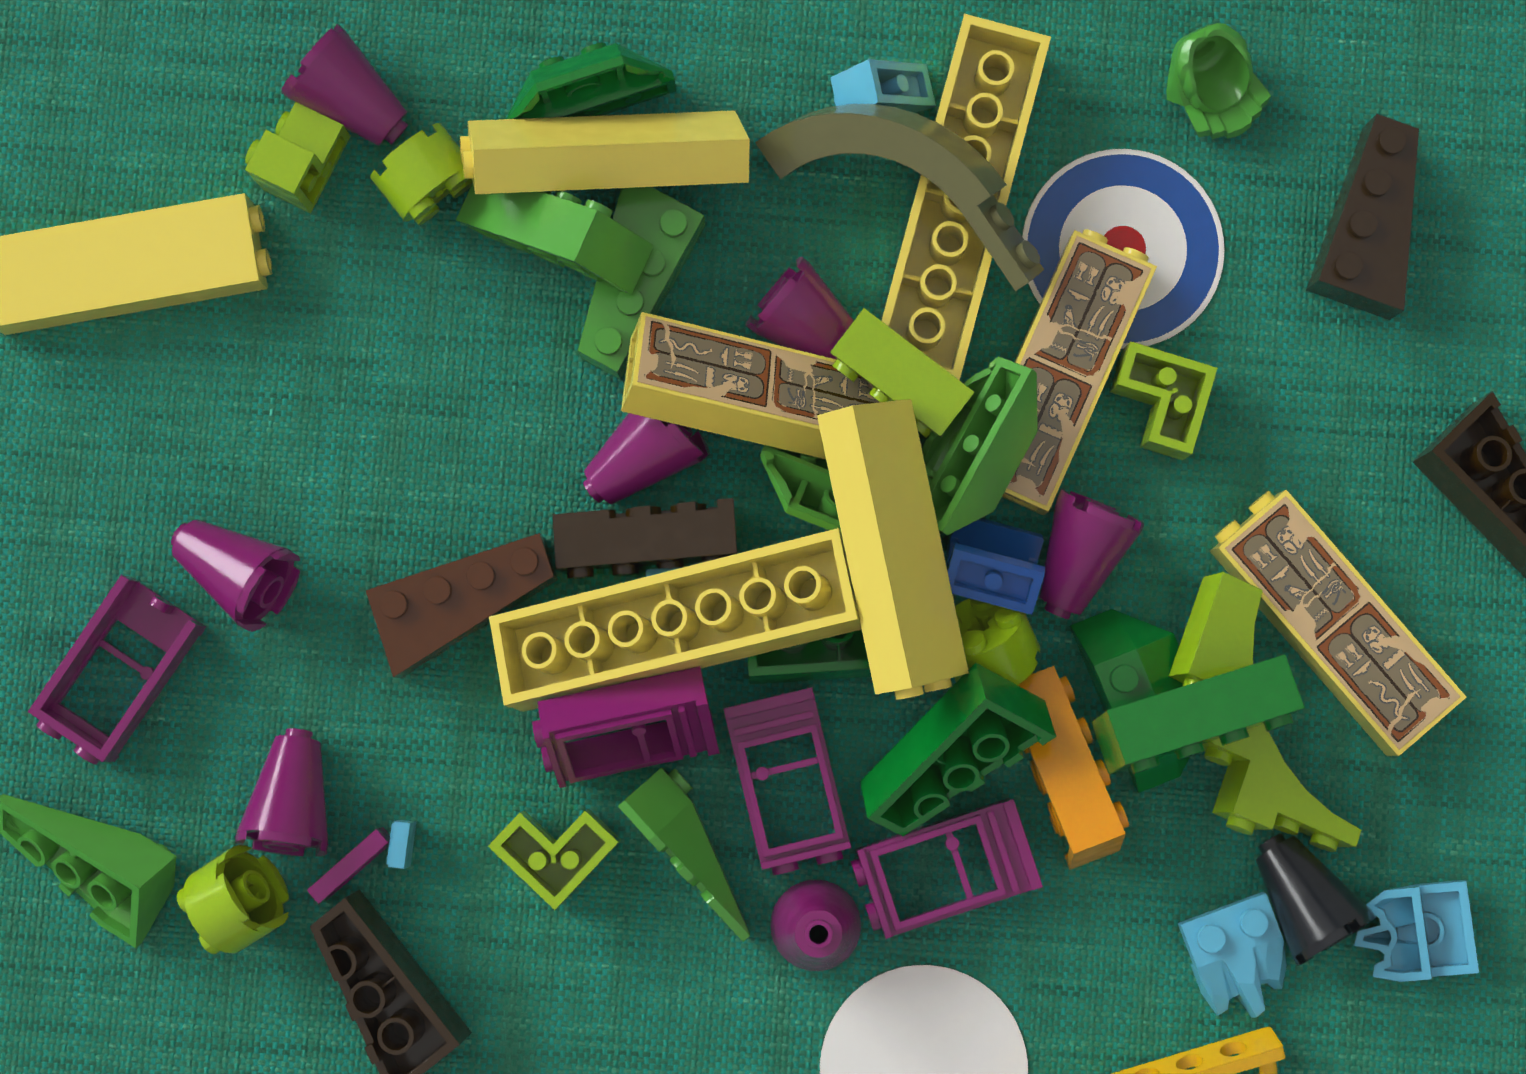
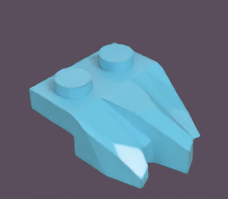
M1466 880L1422 883L1384 890L1366 904L1374 915L1379 918L1380 925L1359 930L1354 946L1379 950L1384 954V960L1374 965L1373 977L1405 982L1430 980L1432 977L1479 973Z
M1260 892L1179 922L1178 926L1193 963L1190 965L1198 987L1215 1014L1220 1015L1228 1010L1229 1000L1233 997L1239 999L1251 1018H1256L1264 1012L1265 1005L1261 985L1267 984L1274 990L1282 989L1287 967L1283 936L1267 894Z

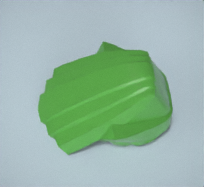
M1214 23L1191 32L1176 43L1172 53L1167 80V100L1184 106L1198 137L1211 136L1212 139L1225 136L1229 139L1240 136L1251 127L1252 122L1261 115L1262 108L1268 104L1271 95L1253 73L1252 57L1243 36L1224 23Z

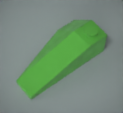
M661 767L619 804L618 807L659 852L665 851L671 857L669 860L677 872L693 887L697 886L702 892L700 895L744 942L750 936V930L697 808L687 794L693 787L676 768L668 773Z
M5 794L0 795V834L35 866L41 867L46 864L61 882L58 887L68 897L76 892L93 907L94 910L89 916L101 927L134 948L142 944L174 888L176 855L171 853L164 845L156 844L140 833Z

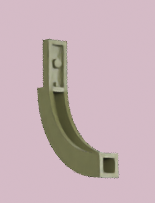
M846 104L810 112L773 130L755 142L780 179L815 159L845 153L874 155L903 164L925 176L954 202L1015 291L1044 271L1036 248L1029 241L1023 239L1014 226V218L1010 210L1003 203L998 202L993 195L1007 184L994 167L974 147L935 121L896 107L876 104Z

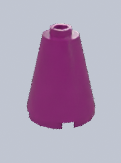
M336 24L334 29L328 30L301 60L300 64L302 65L298 70L300 75L296 78L291 74L281 89V93L288 99L343 124L347 130L378 146L385 140L393 145L408 127V124L403 120L407 114L405 108L346 30L339 24Z
M799 257L796 260L799 270L795 272L789 267L757 305L762 309V312L758 315L759 319L756 320L750 315L745 326L753 333L779 346L837 360L830 352L854 320L813 266L805 258Z
M628 413L584 469L587 479L583 482V485L598 503L605 500L612 505L702 462L710 455V451L699 431L692 435L693 432L690 427Z
M1060 489L1056 499L1046 555L1045 575L1039 598L1047 602L1044 609L1065 619H1069L1071 613L1081 615L1137 539L1144 527V523L1129 514L1127 518L1119 516V512L1115 511L1116 508L1073 491L1069 493L1065 489Z
M193 520L180 525L171 539V545L173 546L172 556L238 626L250 632L262 629L267 625L261 619L270 611L278 614L284 608L300 576V570L294 567V561H300V558L291 550L201 520Z
M288 728L285 731V735L275 737L235 836V843L237 845H243L246 839L253 840L252 849L257 851L304 856L305 848H316L315 856L327 855L329 844L321 743L312 739L313 733L311 731Z
M806 880L791 886L778 899L771 916V935L777 950L789 963L804 970L823 971L841 964L854 951L860 937L861 918L854 900L843 888L826 880ZM816 925H822L827 929V933L820 938L809 937L811 928Z

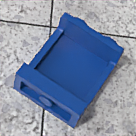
M983 518L951 533L945 562L952 594L1032 615L1045 575V566L1037 565L1044 542L1043 535Z

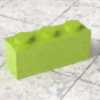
M865 308L859 313L830 352L831 355L837 358L832 366L852 382H855L858 376L866 380L873 386L868 394L878 402L911 399L918 432L926 438L931 432L941 436L974 394L973 390Z

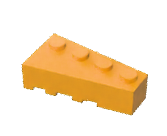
M1054 666L1033 673L1018 686L1045 700L1056 737L1045 745L1036 742L1024 750L1025 754L1030 752L1033 758L1030 761V767L1038 790L1042 795L1048 794L1051 801L1047 803L1055 834H1058L1060 837L1065 836L1068 842L1069 852L1064 854L1069 870L1120 851L1126 835L1124 828L1129 827V822L1120 801L1112 803L1105 787L1111 785V780L1102 759L1094 761L1088 744L1093 743V738L1084 717L1076 719L1070 703L1075 702V695L1066 676L1059 678Z

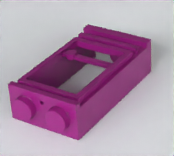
M121 575L34 701L28 713L39 719L36 726L47 735L58 740L63 735L75 743L76 747L73 751L86 761L95 765L99 761L115 762L128 739L198 636L202 635L206 626L133 577ZM117 620L166 652L155 670L152 667L142 666L104 640ZM99 646L140 673L142 679L147 680L110 736L61 704Z
M700 666L537 701L540 720L532 721L537 748H541L546 773L554 771L559 788L566 787V781L568 780L570 783L598 778L681 760L684 755L694 757L697 756L696 753L707 751L708 756L720 754ZM661 720H666V722H661V723H657V724H652V725H647V726H645V724H647V723H652V722H657V721H661ZM629 727L632 728V729H629V730H624V731H620V732H615V733H610V734H606V735H601V736H596V737H592V738H587V739H583V740H578V741H573V742L565 743V741H569V740H573V739L583 738V737H587V736H592V735H596V734L606 733V732L615 731V730H620V729L629 728Z
M812 687L724 708L762 870L771 868L773 875H779L798 870V861L815 857L817 865L843 859L842 850L851 848ZM811 732L817 757L768 769L766 767H759L756 772L750 773L745 748ZM819 763L835 833L769 849L752 779L766 780L769 775Z
M1011 798L916 828L905 836L898 834L855 848L858 859L850 861L858 886L867 885L873 901L865 905L873 931L882 929L886 939L1043 887L1014 799ZM976 824L997 888L973 896L958 851L959 840L953 836L952 832ZM945 834L947 838L945 846L951 850L966 898L899 920L878 856Z

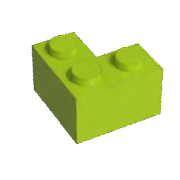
M295 102L290 112L285 111L281 115L276 125L275 134L265 130L260 140L255 139L252 142L245 157V163L248 164L245 171L265 192L311 214L351 135L343 124Z
M1130 341L1121 352L1110 392L1152 405L1140 448L1179 460H1184L1193 454L1217 367Z
M590 809L585 810L558 840H555L526 811H522L488 847L545 902L556 910L621 839Z

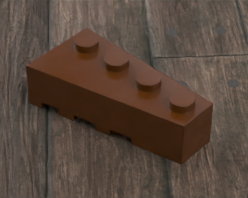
M538 533L365 591L394 678L402 679L417 667L448 650L455 643L488 625L487 623L490 622L489 616L505 613L557 581L558 578L545 538Z

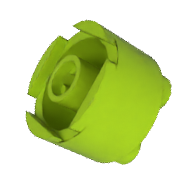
M441 123L432 125L436 133L429 137L421 130L394 149L382 161L387 169L381 176H379L375 169L370 175V179L405 222L414 219L418 225L424 224L438 213L440 209L436 204L448 194H451L453 198H457L466 192L473 183L472 179H464L460 147Z
M970 598L955 606L968 670L975 663H978L1016 685L1022 683L1033 673L1038 664L1035 657L1037 651L1040 652V645L1025 613ZM963 675L954 677L955 680H956V682H957Z
M246 845L233 846L193 872L186 879L184 887L177 892L178 905L187 913L190 922L198 932L202 947L211 954H217L220 951L225 953L240 952L283 925L288 918L289 912L283 914V903L289 900L288 889L280 872L264 855L257 859L247 851L252 848Z

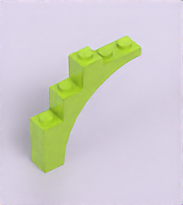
M1225 572L1203 577L1169 677L1182 682L1183 686L1252 665L1255 621L1263 590ZM1264 724L1247 729L1248 738L1222 746L1220 738L1203 744L1205 749L1204 758L1211 762L1228 766L1212 813L1227 819L1226 826L1247 835H1252L1254 830H1272L1273 828L1291 835H1297L1298 832H1301L1311 837L1309 842L1311 845L1330 852H1336L1337 847L1357 846L1362 830L1333 814L1304 788L1284 762L1269 731L1266 732Z

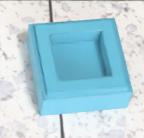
M401 819L392 823L386 863L388 867L405 869L411 866L417 821Z

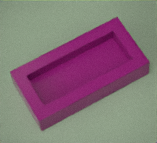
M384 827L375 829L308 888V893L318 904L330 899L389 846L390 834Z

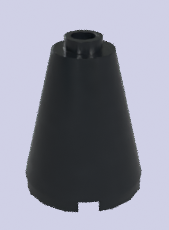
M1279 833L1258 847L1262 855L1256 859V863L1292 958L1297 966L1313 959L1317 953L1331 948L1376 919L1372 910L1295 836L1285 839L1282 833Z

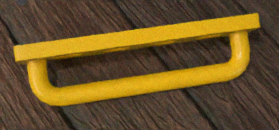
M1264 1027L1111 1074H1237L1259 1067V1074H1278L1276 1061L1283 1060L1286 1056L1283 1044L1271 1027ZM1190 1067H1196L1194 1069L1185 1070Z

